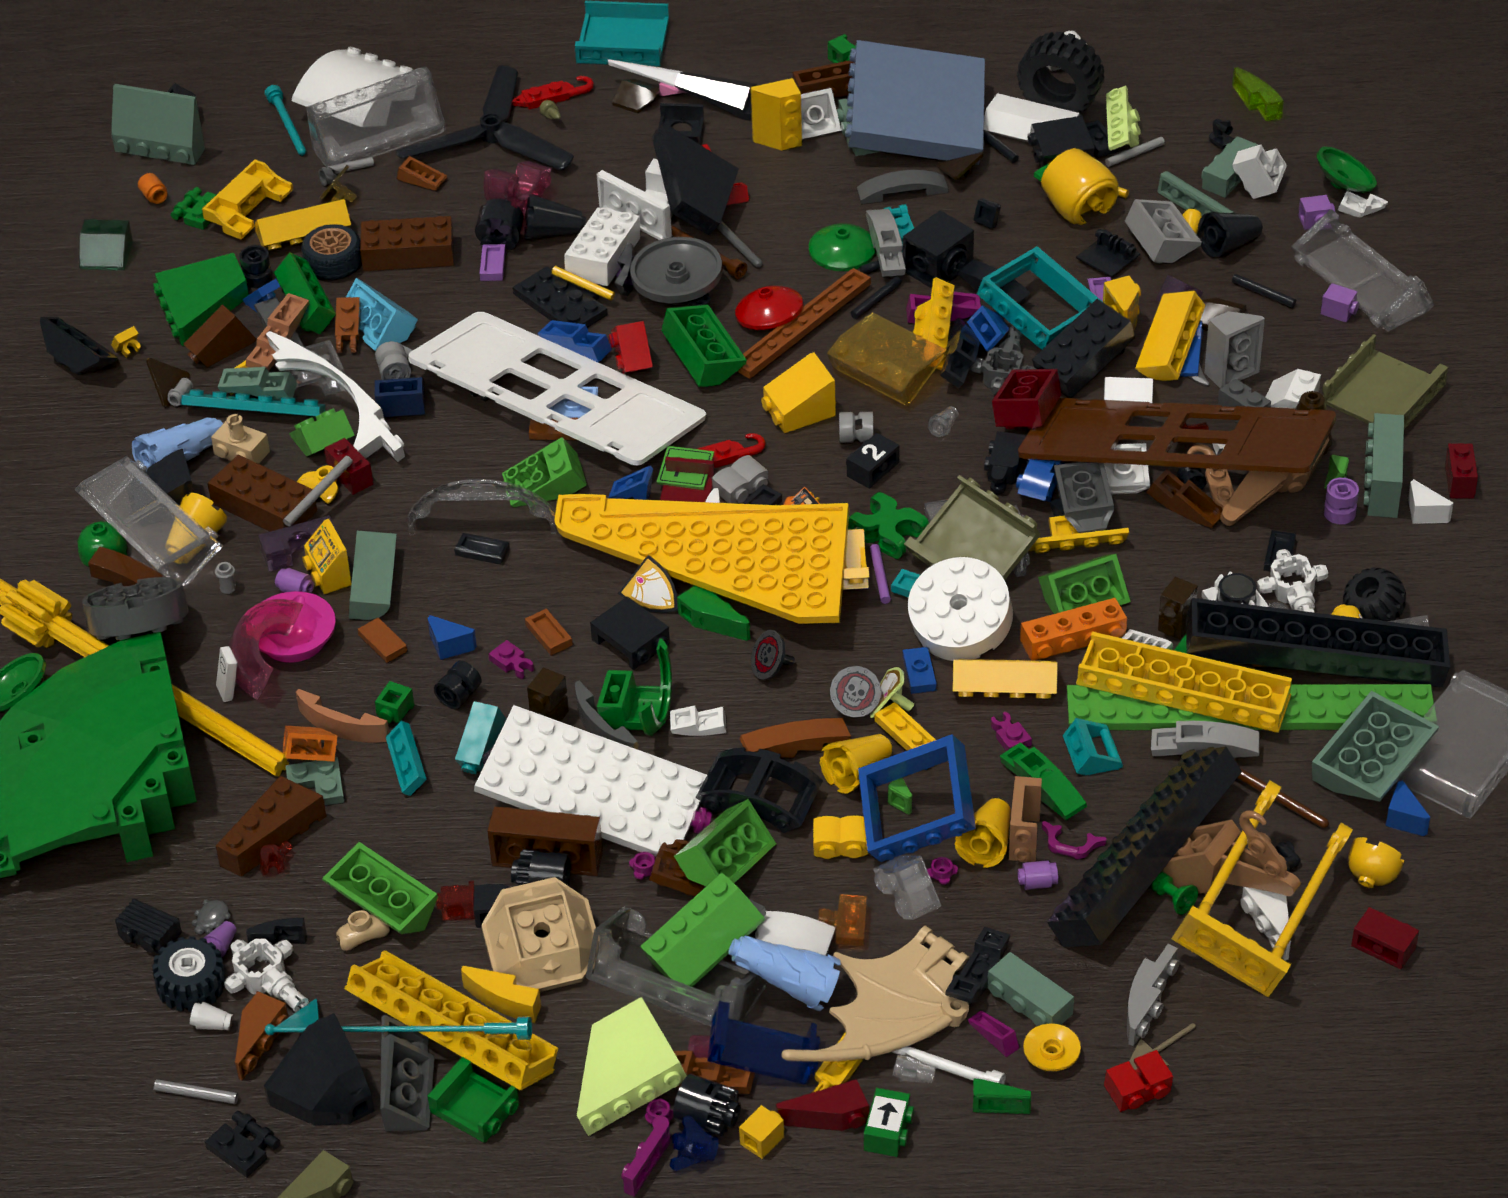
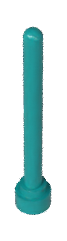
M278 85L267 87L265 96L268 102L275 105L298 154L305 155L306 149L282 102L284 94Z

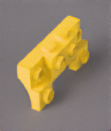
M255 159L202 208L203 217L205 220L221 225L223 233L242 239L254 228V221L245 216L265 197L281 202L293 191V184L275 174L266 163Z

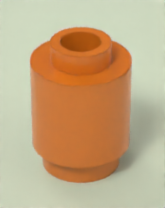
M154 173L144 174L139 179L138 189L148 201L160 204L166 200L167 188Z

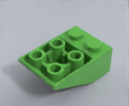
M563 437L502 473L512 507L544 502L530 491L539 495L545 501L558 499V495L573 494L587 486L578 454Z

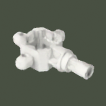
M1282 549L1277 551L1276 560L1271 565L1270 578L1267 576L1257 581V588L1259 593H1271L1274 590L1278 601L1285 604L1289 603L1291 610L1314 612L1315 599L1313 593L1315 580L1318 582L1328 577V570L1326 565L1321 564L1314 565L1311 568L1307 557L1300 554L1292 556L1288 550ZM1295 572L1296 575L1304 577L1305 582H1293V585L1290 586L1289 583L1281 581L1280 576H1292V573Z
M254 939L248 944L243 940H236L231 944L232 963L235 973L230 975L224 982L226 989L230 993H236L244 987L252 994H256L257 991L263 994L267 992L275 999L284 1000L295 1013L300 1010L298 1006L303 1008L309 1003V1000L295 989L291 976L285 973L283 960L293 952V946L289 941L283 940L274 946L266 939ZM255 960L259 962L262 960L267 962L269 960L270 964L263 968V973L259 971L256 973L253 971L248 972V969L255 964Z

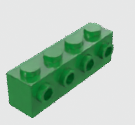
M290 252L275 270L274 274L285 296L290 293L309 300V305L299 325L308 332L313 331L321 334L325 327L330 324L336 313L308 261Z

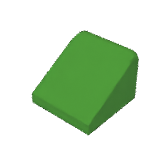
M903 778L894 780L888 785V804L910 815L912 813V794Z

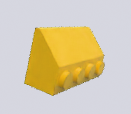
M345 199L258 219L254 224V228L261 246L268 247V250L271 251L282 248L281 244L290 242V245L302 243L309 232L320 226L338 224L350 227L351 222Z
M953 659V691H958V696L973 697V692H984V697H999V692L1010 693L1011 698H1025V693H1036V698H1051V694H1057V662Z

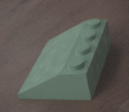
M114 84L111 135L115 152L192 165L197 163L205 150L196 97Z
M1371 691L1312 761V780L1335 793L1381 801L1436 734L1439 726Z

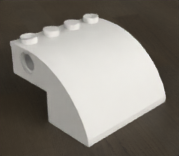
M348 47V50H335L320 57L302 77L292 96V101L360 127L386 126L391 101L413 100L420 75L412 72L413 68L407 66L397 67L394 61L386 59L380 61L377 55L365 53L364 55L360 53V49Z

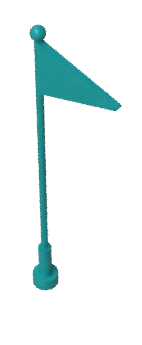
M317 999L308 1003L276 1027L273 1024L266 1025L265 1033L273 1035L275 1032H304L308 1025L319 1019ZM518 1017L516 1023H485L484 1026H341L344 1032L484 1031V1034H516L518 1040H530L532 1037L531 1017Z

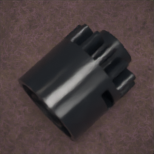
M523 849L520 852V858L513 861L511 869L512 884L519 886L556 877L566 885H570V854L557 852L543 853L537 850Z
M688 1074L677 1093L673 1118L677 1122L723 1137L724 1132H727L729 1127L733 1128L738 1121L741 1112V1103L738 1102L739 1098L737 1097L739 1091L703 1077Z

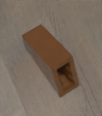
M222 305L184 343V346L190 351L187 355L196 364L201 361L206 367H209L249 346L257 339L232 312Z

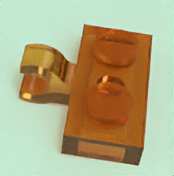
M840 894L838 911L819 909L818 920L837 927L836 944L863 946L867 896Z

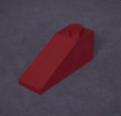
M856 1079L776 1103V1112L784 1120V1126L843 1131L850 1128H858L867 1123L869 1104Z

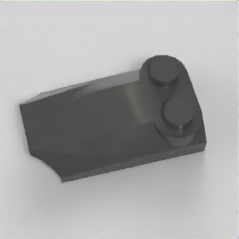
M1074 462L1054 465L1057 489L1059 490L1065 518L1074 526L1078 533L1105 530L1114 511V503L1104 463Z

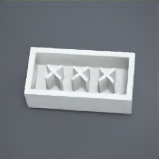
M597 208L564 254L565 270L595 284L608 286L620 269L617 261L627 243H631L634 248L640 239V216L629 212L613 211L608 208Z

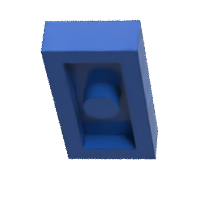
M928 647L903 650V661L911 694L936 691V680Z

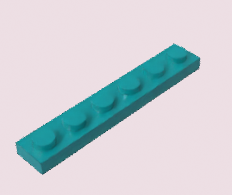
M191 389L190 393L182 395L181 405L318 416L325 412L326 404H318V400L304 399L303 403L295 402V398L282 397L281 401L272 400L273 396L259 395L258 399L250 398V394L236 393L235 397L227 396V392L213 391L212 395L204 394V390Z

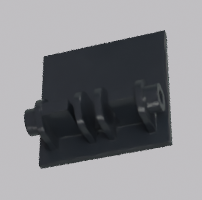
M1104 228L1096 231L1097 241L1078 254L1076 258L1113 277L1139 257L1140 253L1136 251L1137 249L1133 243L1125 241L1122 237L1118 238L1116 234L1112 235V233Z

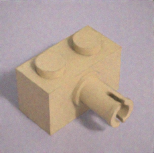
M238 414L230 415L226 422L211 437L214 455L231 461L239 454L259 464L270 452L267 434L244 426L242 417L238 416Z

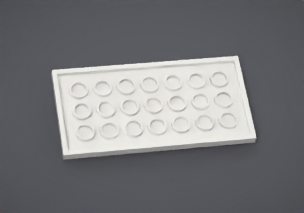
M513 705L475 784L474 791L525 810L600 817L602 838L639 852H648L656 857L660 846L664 842L668 845L673 844L676 839L685 840L693 818V812L697 811L701 803L696 798V795L707 775Z

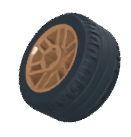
M338 224L320 226L309 232L302 241V256L308 261L317 278L325 280L341 279L355 272L362 263L360 238L349 227Z

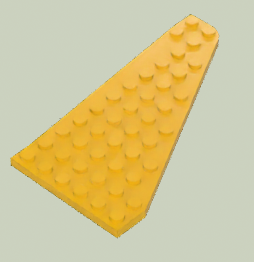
M595 494L558 495L555 524L559 534L567 539L638 565L649 554L673 578L798 624L840 623L843 569L845 567L849 521L848 503L758 505L607 498L606 495Z

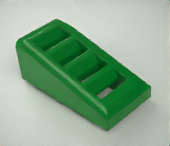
M974 1078L973 1112L1030 1114L1031 1091Z

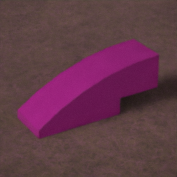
M954 292L950 321H955L958 317L964 319L973 316L981 307L980 297L977 294ZM909 295L906 307L907 323H915L917 306L929 301L931 296Z

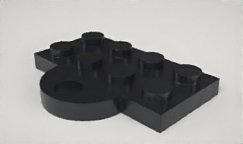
M548 266L512 287L515 296L550 321L586 324L588 328L608 315L607 308L597 302L600 295L553 275L552 269Z

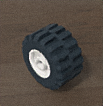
M190 936L189 939L181 937L178 938L177 942H168L167 947H162L158 951L159 955H155L152 968L156 991L159 994L160 1000L166 1002L169 1008L172 1009L176 1006L177 1011L182 1012L184 1008H188V1011L192 1012L195 1003L209 1002L212 1005L216 1002L215 995L219 997L222 995V988H225L223 960L219 949H216L212 942L207 944V939L200 938L196 940L195 936Z

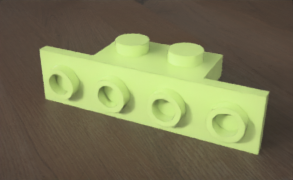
M1125 85L1121 88L1113 89L1106 93L1108 148L1110 151L1129 144L1131 148L1139 145V135L1141 134L1138 125L1140 116L1138 111L1132 109L1128 102V88Z

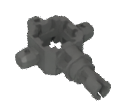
M1014 326L1009 328L1007 338L999 344L998 348L988 351L986 360L976 358L975 363L970 367V370L973 372L984 373L983 383L987 388H991L993 394H997L1011 372L1010 369H1036L1028 365L1023 366V355L1019 343L1023 334L1018 329L1014 331Z

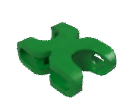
M877 492L870 498V509L873 515H865L859 512L853 513L849 516L848 530L864 529L865 543L879 541L878 545L881 552L892 558L899 559L906 553V546L904 545L906 541L902 536L918 538L929 524V521L924 515L912 508L905 507L897 510V502L894 498Z

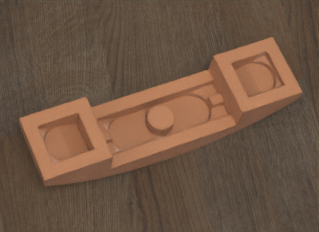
M301 689L296 691L300 712L314 726L337 735V737L351 741L368 743L387 742L385 738L389 734L387 720L364 713L359 720L323 707L320 696Z

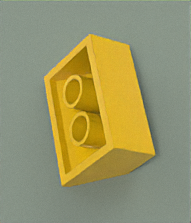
M793 78L751 87L753 142L778 150L802 146L801 93Z

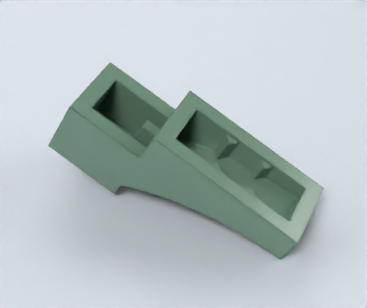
M266 367L229 368L223 370L218 389L222 392L245 393L257 397L259 395L273 396L272 400L281 401L282 397L293 398L298 383L291 372L269 373Z

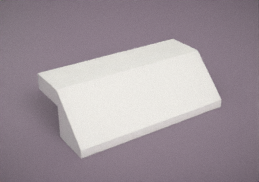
M997 93L986 108L983 130L992 134L1028 142L1027 135L1030 133L1031 124L1080 116V113Z

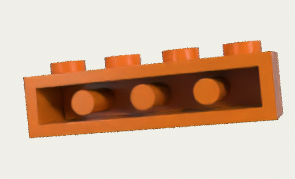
M1116 598L1022 622L1020 641L1031 661L1088 646L1092 632L1118 638L1123 637L1127 630V617Z

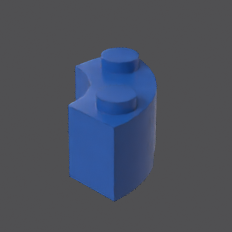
M1028 459L1024 474H1020L1016 482L1017 494L1051 502L1057 485L1054 465L1066 464V461Z

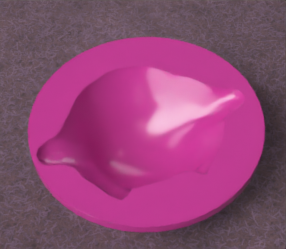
M299 591L280 593L264 600L252 611L247 622L248 637L258 650L277 661L290 663L303 661L316 655L331 638L336 626L335 613L326 600L315 594Z

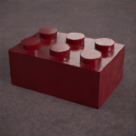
M1058 369L1011 370L992 400L996 427H1005L1006 429L1016 427L1035 429L1042 427L1061 396Z

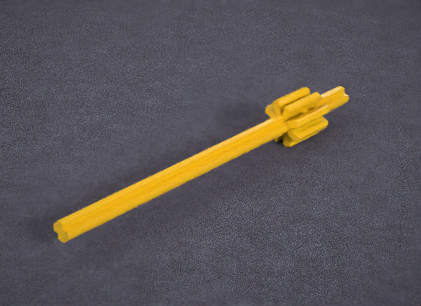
M0 578V614L4 616L1 623L5 628L36 647L44 646L49 648L54 645V639L83 657H87L109 646L71 622L73 614L68 611L71 608V604L65 598L35 580L31 582L26 579L18 583L17 589ZM172 685L178 716L271 774L280 776L282 770H286V765H289V762L283 752Z

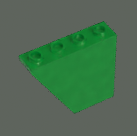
M234 253L155 273L156 283H153L156 297L160 296L159 303L162 311L166 310L164 313L167 323L172 324L170 325L174 338L179 339L181 346H184V343L222 305L231 311L243 302L242 299L249 295L246 278Z

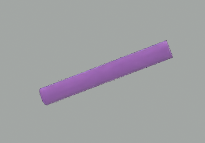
M873 544L870 546V552L881 602L887 604L891 601L880 547L877 544Z

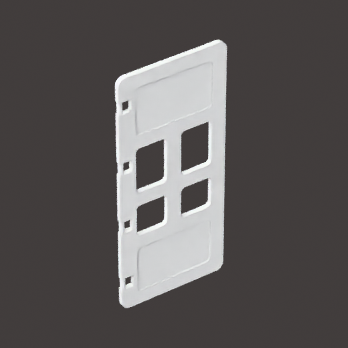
M486 312L473 313L409 353L408 360L411 364L424 370L432 371L437 376L483 397L486 396L495 400L500 405L537 422L545 423L561 433L598 450L606 451L631 465L644 464L667 446L701 424L706 418V412L699 407ZM538 353H543L578 370L565 379H559L523 362ZM506 373H512L547 390L534 399H527L492 382ZM597 378L622 390L608 399H603L581 389V387ZM563 399H569L591 410L579 419L573 420L549 408Z

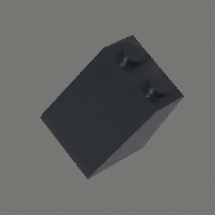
M183 449L176 450L130 478L131 489L126 490L129 504H135L131 506L133 519H139L141 529L175 521L183 497L186 494L189 496L190 493H194Z

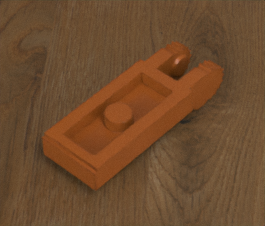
M360 297L336 298L335 338L337 353L343 352V341L350 340L351 353L357 352V340H359Z

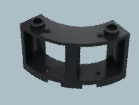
M745 747L732 748L718 753L696 798L713 814L724 812L726 809L749 799L761 819L786 833L802 826L823 780L797 761L792 764L780 759L781 754L764 749H759L758 752L746 751ZM753 774L744 792L729 790L737 775ZM769 777L780 780L798 791L789 812L779 805L760 797Z

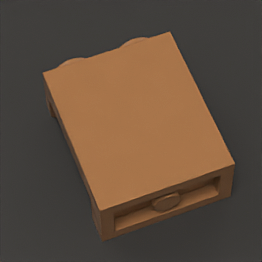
M1015 776L1010 820L1009 860L1020 862L1036 861L1038 824L1023 821L1040 822L1042 778Z

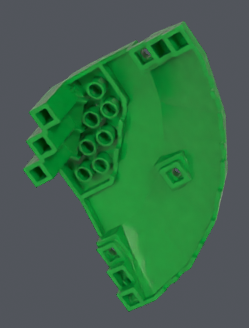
M161 632L121 640L61 668L12 706L0 720V860H2L0 862V878L17 875L16 871L21 870V861L63 845L118 833L120 834L127 862L153 857L149 835L175 829L171 811L172 807L197 802Z

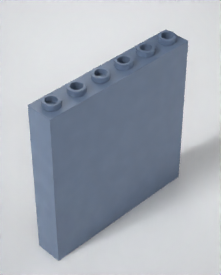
M857 40L855 49L851 48L849 59L853 63H850L849 76L852 78L849 79L848 91L851 93L848 94L847 106L851 107V109L848 108L846 122H850V124H847L845 137H849L848 147L946 161L983 152L985 58Z

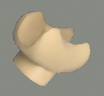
M359 910L350 914L348 923L338 929L336 939L340 942L342 950L349 951L366 941L385 937L389 933L390 928L374 915H369L368 912Z

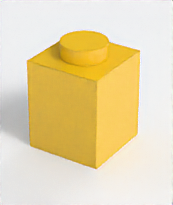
M761 1105L739 1127L740 1145L763 1159L784 1138V1120L777 1112L770 1111Z

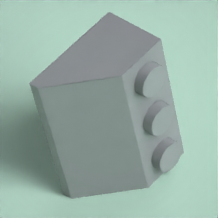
M1135 199L1125 219V223L1148 253L1150 259L1156 263H1173L1199 247L1202 243L1174 203L1170 201Z
M1228 311L1209 319L1204 373L1220 389L1235 378L1241 381L1259 373L1265 322L1263 316Z

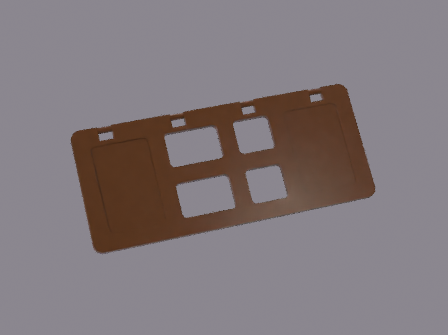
M1059 398L1043 426L1029 431L1018 448V456L1023 459L1307 473L1311 471L1336 422V413L1331 410L1314 409L1296 410L1292 408L1249 406L1226 407L1206 404H1161L1140 401ZM1138 415L1168 417L1162 427L1128 426L1132 418ZM1189 418L1239 420L1232 431L1182 429ZM1121 439L1154 441L1150 449L1144 452L1114 450ZM1175 442L1226 444L1219 455L1168 453Z

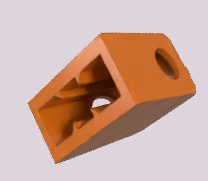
M285 726L282 752L286 759L335 762L337 735L322 728ZM321 740H324L323 749L321 747Z

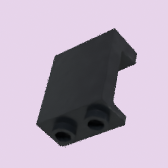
M1082 116L1031 124L1027 140L1029 146L1033 147L1034 160L1036 163H1039L1040 168L1047 165V162L1053 161L1064 151L1072 148L1081 149L1090 156H1094L1095 147Z
M628 596L590 622L592 641L599 645L606 640L629 658V667L633 670L645 664L651 657L657 654L656 649L659 639H663L667 646L670 644L669 626Z

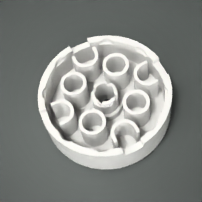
M950 558L932 565L915 581L908 598V612L915 635L923 647H928L931 654L945 660L977 659L988 650H994L1007 636L1013 620V607L1005 580L994 567L974 558Z

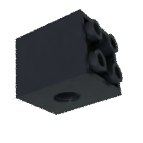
M941 210L903 236L905 273L932 288L935 277L949 283L959 276L958 272L973 260L974 230Z

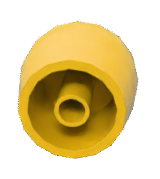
M1072 148L1058 155L1048 165L1041 179V186L1051 203L1071 224L1082 225L1086 223L1081 215L1090 210L1094 212L1100 211L1103 214L1109 212L1118 197V181L1116 177L1101 162L1081 149Z

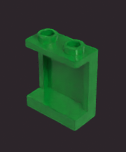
M461 1057L427 1095L430 1113L483 1143L491 1135L498 1133L505 1119L509 1115H513L519 1106L516 1087L511 1085L506 1091L477 1075L472 1070L471 1061L464 1057Z

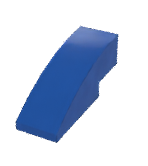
M551 320L538 332L540 337L598 363L612 350L607 335L589 332L586 324Z

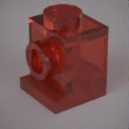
M469 881L468 885L441 886V893H437L436 908L437 910H442L443 920L475 919L474 881Z

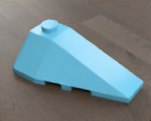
M355 279L346 297H360V329L364 333V342L376 351L385 342L401 343L407 340L414 331L418 319L360 279Z

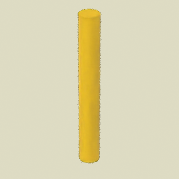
M554 266L552 269L553 275L612 301L615 296V292L560 267Z

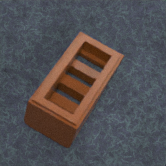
M409 156L399 167L397 179L436 191L445 182L447 175Z

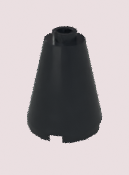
M529 194L525 213L527 227L524 226V239L579 234L580 230L585 226L586 216H582V211L534 194Z
M1223 212L1206 213L1201 217L1198 224V232H1201L1202 239H1200L1202 242L1201 247L1210 257H1221L1261 235L1263 229L1261 220L1255 215Z

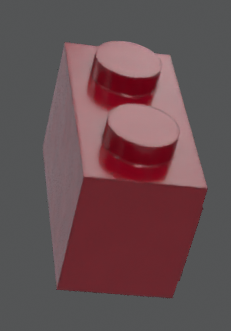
M346 438L324 448L327 465L335 467L345 456H349L353 460V463L337 478L353 495L373 485L371 464Z
M1448 443L1445 469L1449 498L1474 499L1478 475L1473 444Z
M1369 907L1354 928L1351 946L1396 968L1402 969L1416 949L1419 930Z

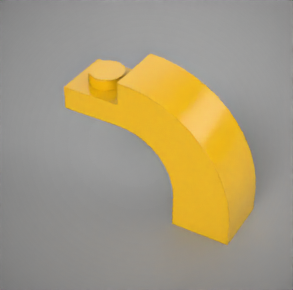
M864 529L848 530L843 590L869 588V567L866 565Z

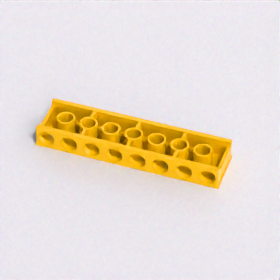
M1092 632L1091 640L1082 663L1078 666L1076 685L1279 733L1291 698L1292 678Z
M386 950L382 951L380 958L361 967L355 964L352 965L347 985L344 988L407 1026H484L485 1023H513ZM484 1031L420 1032L519 1090L525 1089L554 1072L553 1067L559 1049L533 1033L530 1040H518L516 1034H484Z

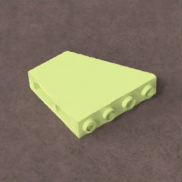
M642 997L592 1024L577 1110V1117L588 1136L672 1088L677 1087L687 1076Z

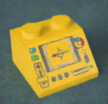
M1130 276L1104 282V304L1129 319L1134 331L1137 325V315L1140 313L1138 300L1141 296V290L1139 285L1135 284Z
M326 519L304 545L306 556L302 557L306 570H311L314 585L320 586L323 594L351 586L352 584L347 550L330 519Z

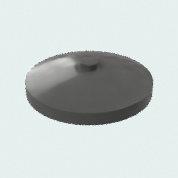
M672 237L651 243L639 251L631 263L630 272L633 286L644 297L662 303H681L702 297L715 288L722 277L723 268L720 254L709 243L691 237Z

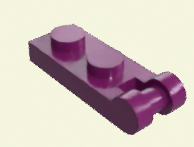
M658 1116L653 1120V1131L645 1142L639 1144L636 1156L631 1164L627 1163L621 1175L624 1193L633 1197L636 1196L670 1144L669 1120L664 1116Z

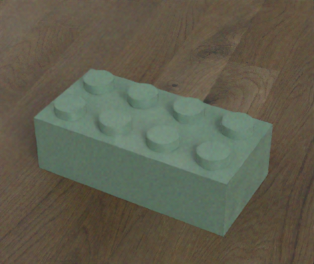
M1374 413L1373 423H1368L1367 437H1371V439L1366 440L1365 455L1369 456L1365 458L1364 472L1369 473L1365 474L1364 488H1367L1368 491H1364L1363 505L1368 506L1367 516L1397 518L1403 480L1404 415Z

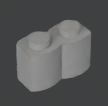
M750 455L741 457L731 467L720 470L712 477V488H718L719 496L727 503L734 504L744 502L749 494H753L761 485L769 483L768 470Z

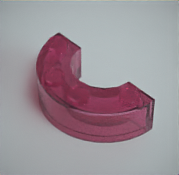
M526 161L518 163L515 174L500 169L487 170L484 175L486 201L497 198L512 202L511 205L516 209L518 206L525 215L529 194L541 197L545 188L550 185L551 168Z
M287 599L268 600L253 606L239 620L231 635L228 646L231 648L237 661L235 681L251 697L259 699L274 669L260 655L259 640L269 634L288 636L304 604Z

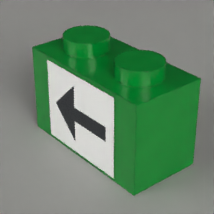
M876 1088L864 1131V1151L898 1157L900 1147H905L908 1139V1129H905L906 1124H911L914 1116V1106H910V1094Z

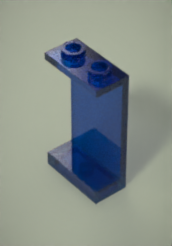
M718 1002L711 1020L708 1062L804 1085L807 1084L811 1074L815 1075L818 1062L787 1061L782 1058L781 1054L782 1051L787 1049L818 1050L820 1037L816 1036L817 1024L811 1023L806 1037L729 1019L730 1003Z

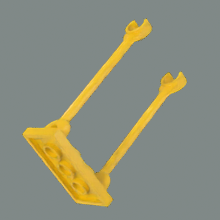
M1269 780L1267 786L1257 799L1256 807L1253 811L1263 816L1275 800L1281 786ZM1250 818V822L1256 829L1259 821ZM1340 823L1336 832L1332 834L1326 845L1327 850L1271 952L1259 946L1256 941L1239 934L1231 926L1223 924L1208 915L1248 844L1243 830L1198 908L1192 906L1174 933L1172 940L1266 997H1269L1291 965L1282 959L1285 949L1333 860L1345 845L1353 829Z

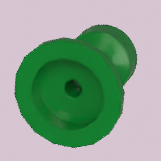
M1165 872L1160 873L1152 883V890L1159 895L1167 893L1173 897L1174 911L1180 915L1185 914L1194 906L1197 900V887L1188 885L1178 888L1172 884L1173 878Z

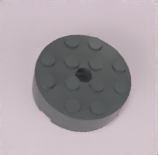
M174 577L137 579V584L131 586H123L122 583L99 589L82 600L88 632L97 636L99 640L115 636L116 640H124L130 638L131 634L150 630L154 633L167 630V625L182 623L184 621L183 618L188 614L182 581Z

